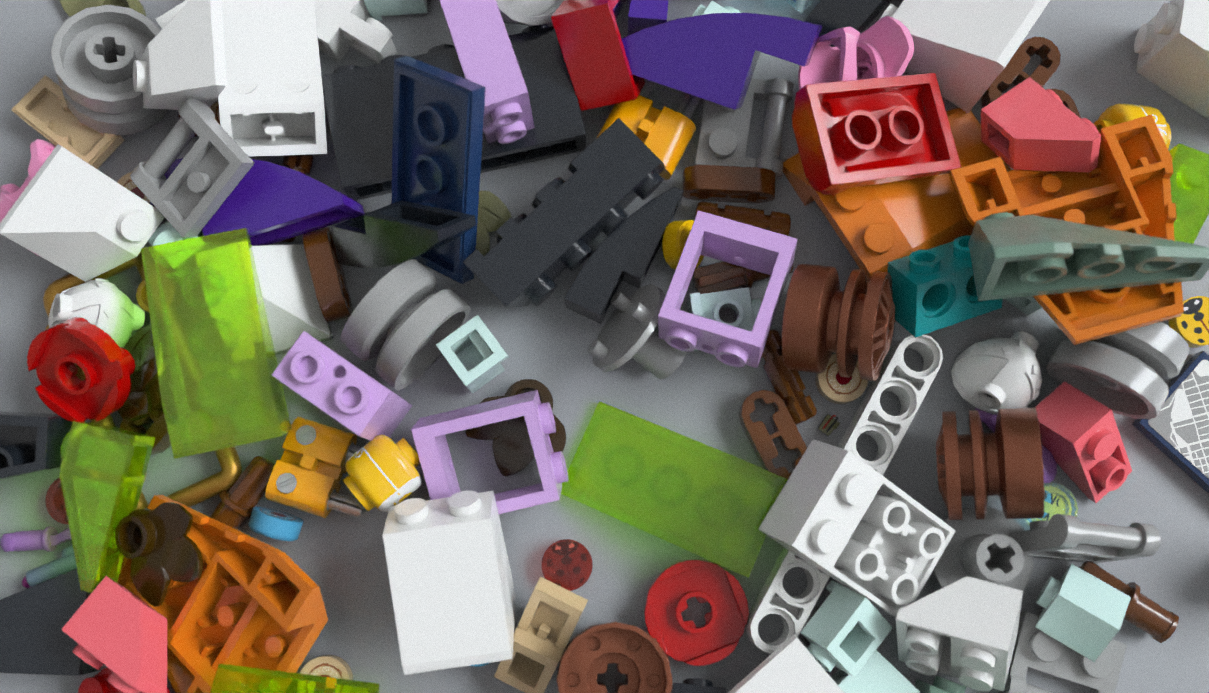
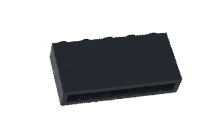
M546 24L534 25L525 28L522 33L509 35L528 90L535 128L527 130V134L523 138L505 144L499 143L498 140L487 143L483 131L480 173L580 152L587 148L586 134L577 95L575 94L554 26L549 27ZM438 45L431 48L425 54L412 56L414 59L465 79L453 45ZM405 55L388 56L382 59L379 64L366 67L346 65L335 69L333 74L321 76L341 186L345 193L355 201L392 193L394 59L405 57Z

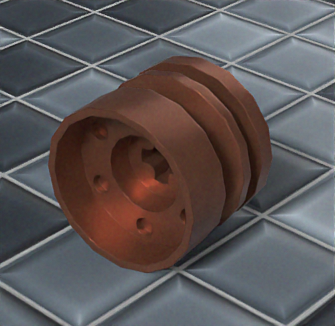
M799 264L791 278L783 316L782 355L786 368L788 370L821 374L825 371L832 352H836L837 367L841 377L849 378L853 374L858 361L861 379L876 381L880 375L884 358L889 352L894 330L895 304L892 298V278L890 272H874L867 288L864 270H852L844 291H840L836 267Z
M1036 408L999 409L995 433H984L978 411L971 410L969 411L970 434L958 435L956 411L942 412L943 422L936 440L939 492L947 507L949 520H962L961 497L974 496L976 520L985 519L988 496H999L1006 519L1044 518L1043 459Z
M618 622L590 626L571 640L560 659L557 673L559 693H607L606 686L603 683L597 682L598 674L606 673L610 663H616V670L626 676L625 683L616 684L614 693H671L673 680L669 659L657 640L637 626Z

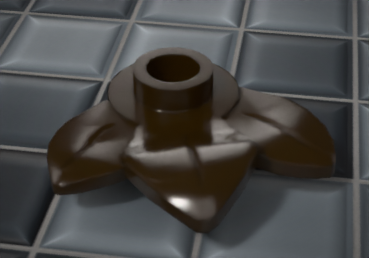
M156 324L147 325L139 329L132 335L124 347L135 361V371L130 375L131 387L128 398L117 411L121 418L128 421L140 420L151 414L152 402L148 389L173 363L171 356L155 347L161 332V327Z
M533 379L517 381L509 387L505 396L488 397L480 402L485 403L538 390L541 404L549 402L553 411V398L549 389L543 383ZM553 414L556 432L549 434L554 453L559 451L563 453L566 444L565 428L561 421ZM524 416L467 429L465 432L467 437L473 439L493 440L494 459L503 476L508 477L520 472L534 458Z
M162 503L154 510L148 508L134 510L119 521L115 531V542L118 550L123 556L131 558V580L142 597L154 607L162 605L171 580L189 582L199 579L202 575L203 561L201 551L196 543L186 536L191 528L193 516L178 503Z

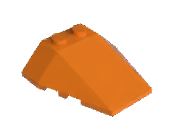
M961 108L946 111L961 167L999 157L981 141V124L972 111L967 113ZM799 153L783 162L782 172L803 204L806 206L815 200L858 267L864 270L867 288L874 272H888V262L909 256L914 251L928 250L952 242L958 237L972 234L974 227L966 219L950 178V173L847 188L835 195H824L816 191L808 183ZM1003 161L1007 172L1012 171L1010 166Z
M1151 114L1101 128L1099 132L1101 142L1098 165L1091 172L1012 170L1007 172L1000 156L951 170L950 178L966 219L973 227L976 220H983L991 214L1007 212L1012 213L1015 217L1036 215L1175 241L1176 203H1172L1170 177L1173 174L1172 157ZM1182 282L1033 296L1074 345L1180 317L1184 313Z
M154 495L147 507L148 509L154 510L162 503L172 502L183 506L193 516L191 528L186 536L193 540L201 551L203 561L201 577L189 582L171 580L165 599L159 607L149 604L131 580V558L121 554L109 577L167 618V677L174 692L284 693L328 621L320 587L285 552L164 495Z

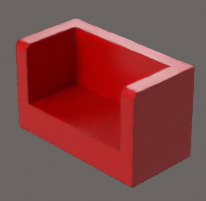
M565 0L551 16L581 111L636 100L645 84V79L633 75L629 66L613 12L619 0Z

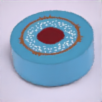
M254 507L248 526L252 531L266 537L283 541H295L299 538L304 521L297 516L279 510Z

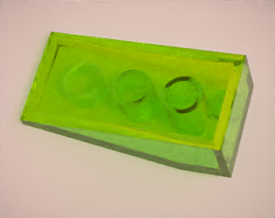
M248 228L141 248L161 402L174 459L281 437L290 431L292 427L282 382L272 376L278 364Z
M599 401L568 469L569 481L562 483L561 494L736 574L749 578L767 536L758 529L788 480L743 459Z

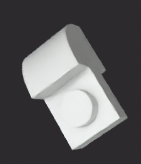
M314 0L319 51L340 62L348 49L352 48L376 64H379L382 59L388 56L399 55L391 38L393 36L392 32L385 25L370 17L363 0Z

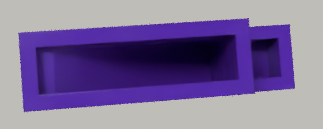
M711 13L679 18L651 26L622 38V42L633 75L736 110L743 105L760 52L804 67L808 66L822 26L790 17L766 14Z
M183 158L176 159L164 174L166 180ZM251 159L254 165L203 227L202 232L205 247L222 253L244 246L270 245L362 216L365 213L362 204L299 171L271 162Z

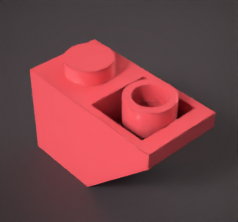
M1028 77L981 109V141L999 157L1001 156L1002 160L1013 170L1091 172L1097 168L1101 135L1095 125L1086 118L1078 117L1063 104L1060 97L1053 90L1044 89L1031 77Z
M1064 381L1034 407L1038 415L1041 444L1052 453L1056 463L1091 501L1097 503L1108 492L1118 489L1132 472V468L1112 409Z
M106 576L61 629L78 643L72 652L97 670L103 664L111 669L113 673L107 680L123 693H139L140 691L143 693H167V618L134 593Z

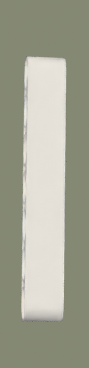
M925 334L916 338L910 335L891 348L884 359L878 379L871 383L838 445L839 448L853 453L882 476L941 367L943 360L942 349L936 340ZM906 348L914 349L921 354L924 362L921 372L913 371L905 364L903 354ZM883 391H890L898 396L901 409L897 416L888 415L883 411L880 405V396ZM861 434L871 436L877 443L878 452L873 461L863 459L856 450L857 438ZM784 547L749 611L747 625H745L749 640L760 650L772 654L792 635L798 638L830 576ZM798 567L806 574L808 584L806 590L801 595L791 597L783 588V578L788 570ZM768 614H777L783 622L784 629L782 635L773 642L762 641L758 634L759 622Z

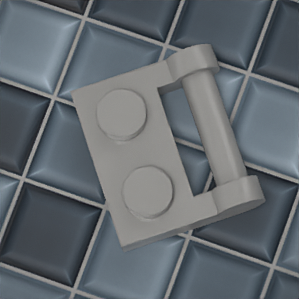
M752 78L743 105L736 110L704 99L695 165L766 168L776 173V180L781 179L783 162L779 160L785 111L787 102L792 100L794 84L785 79L760 80ZM753 100L767 101L759 158L746 157Z
M192 97L188 98L179 110L180 119L148 161L139 162L130 175L134 184L183 238L196 237L254 165L251 158L214 119V112L205 103ZM197 134L199 139L166 180L164 174L193 136Z
M1055 514L1049 521L1030 522V530L1008 534L1009 537H1012L1020 544L1026 557L1076 562L1092 561L1096 564L1152 556L1158 551L1161 539L1157 527L1153 524L1134 522L1129 527L1087 523L1080 522L1076 516Z
M1020 611L1018 634L1004 691L999 690V693H1055L1026 683L1025 677L1028 667L1090 687V693H1115L1127 644L1111 640L1095 662L1035 628L1039 619L1038 615Z

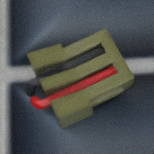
M827 414L818 429L829 436L840 424L837 421L838 417Z

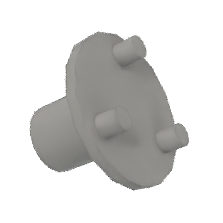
M649 284L639 288L628 297L620 291L614 294L610 302L617 309L602 328L598 338L588 348V352L592 354L593 364L604 372H609L619 368L632 358L657 378L665 379L680 366L686 352L671 347L664 339L659 338L658 315L665 299L661 288Z
M987 506L985 519L976 520L975 507H966L962 509V520H949V516L944 520L946 524L956 531L932 571L941 589L966 576L1022 591L1027 587L1034 567L1033 557L1024 556L1020 544L1008 536L1011 533L1025 531L1014 519H1006L1002 511Z

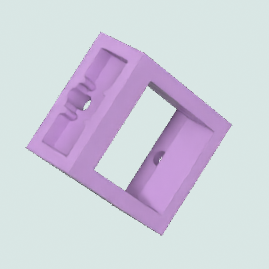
M439 0L465 79L486 87L483 131L487 143L498 140L499 143L505 144L523 138L527 134V130L535 128L526 84L496 0Z
M698 210L658 315L659 338L664 339L671 347L681 351L691 352L696 349L715 355L720 362L729 366L743 367L748 365L758 368L793 265L798 239ZM700 255L771 275L752 332L680 310Z
M305 331L302 332L272 374L273 377L349 430L370 441L378 435L391 437L412 407L403 398Z
M538 390L419 418L411 431L430 500L451 497L453 494L461 492L446 434L524 416L542 483L494 494L498 514L560 500L562 483L569 481L562 451L554 453L549 434L556 432V426L550 403L541 404Z

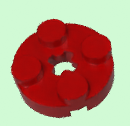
M82 317L71 318L40 332L31 342L27 354L28 371L30 372L36 368L37 377L41 383L35 387L39 398L55 414L68 421L82 423L87 419L102 420L121 408L128 398L131 387L130 375L135 371V361L132 355L126 349L120 348L105 331ZM74 363L83 370L86 379L80 380L76 376L78 368Z
M695 559L675 563L659 574L655 582L648 589L644 615L650 636L657 640L665 654L685 664L704 666L716 663L734 651L744 634L749 616V608L745 592L732 574L717 564ZM696 597L699 603L708 602L711 611L704 614L705 624L696 627L693 620L684 621L682 619L681 612L688 608L687 600L689 598Z

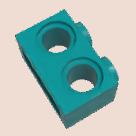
M971 235L958 237L952 242L928 250H917L909 256L888 262V272H890L892 278L895 321L915 338L1002 308L1003 299L978 301L968 244Z

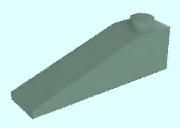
M1007 212L991 214L983 220H976L968 242L978 301L1201 280L1209 270V247L1036 215L1015 217L1012 213Z

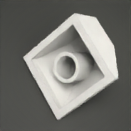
M190 0L149 42L141 60H134L133 87L135 92H143L144 108L180 110L190 97L196 98L210 107L225 89L227 79L222 0Z
M57 144L1 221L0 234L86 282L137 257L165 217L157 208Z
M304 244L244 246L197 259L208 309L235 364L239 365L289 351L303 331L320 342L333 338L330 324L325 320L317 300Z

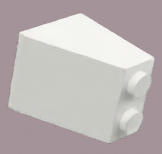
M903 0L899 7L890 3L880 19L886 16L893 17L909 29L914 43V52L904 72L908 75L936 73L942 97L969 113L1006 67L1050 0Z
M1171 0L1169 3H1164L1158 14L1147 24H1143L1137 32L1134 42V52L1139 53L1136 72L1209 120V0Z
M466 490L455 493L451 497L427 501L413 498L389 507L383 530V541L404 675L513 659L516 592L494 491L477 493L476 491Z

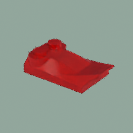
M936 73L807 84L796 92L792 113V126L802 166L808 183L816 191L824 195H835L847 188L948 174L951 170L961 168Z

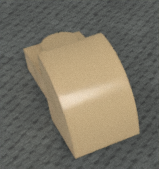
M540 577L514 632L513 659L500 661L494 677L524 693H544L588 600Z

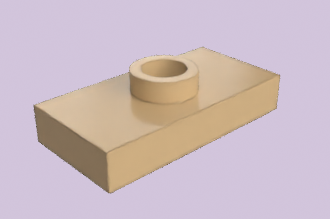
M46 75L11 109L20 119L55 146L57 144L61 145L96 169L125 141L120 135L100 133L82 124L68 108L62 88Z

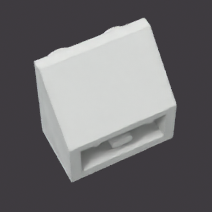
M966 576L899 609L896 617L898 660L906 662L907 667L924 675H936L937 672L957 677L963 685L974 690L990 691L994 688L1004 691L1018 634L1023 591Z

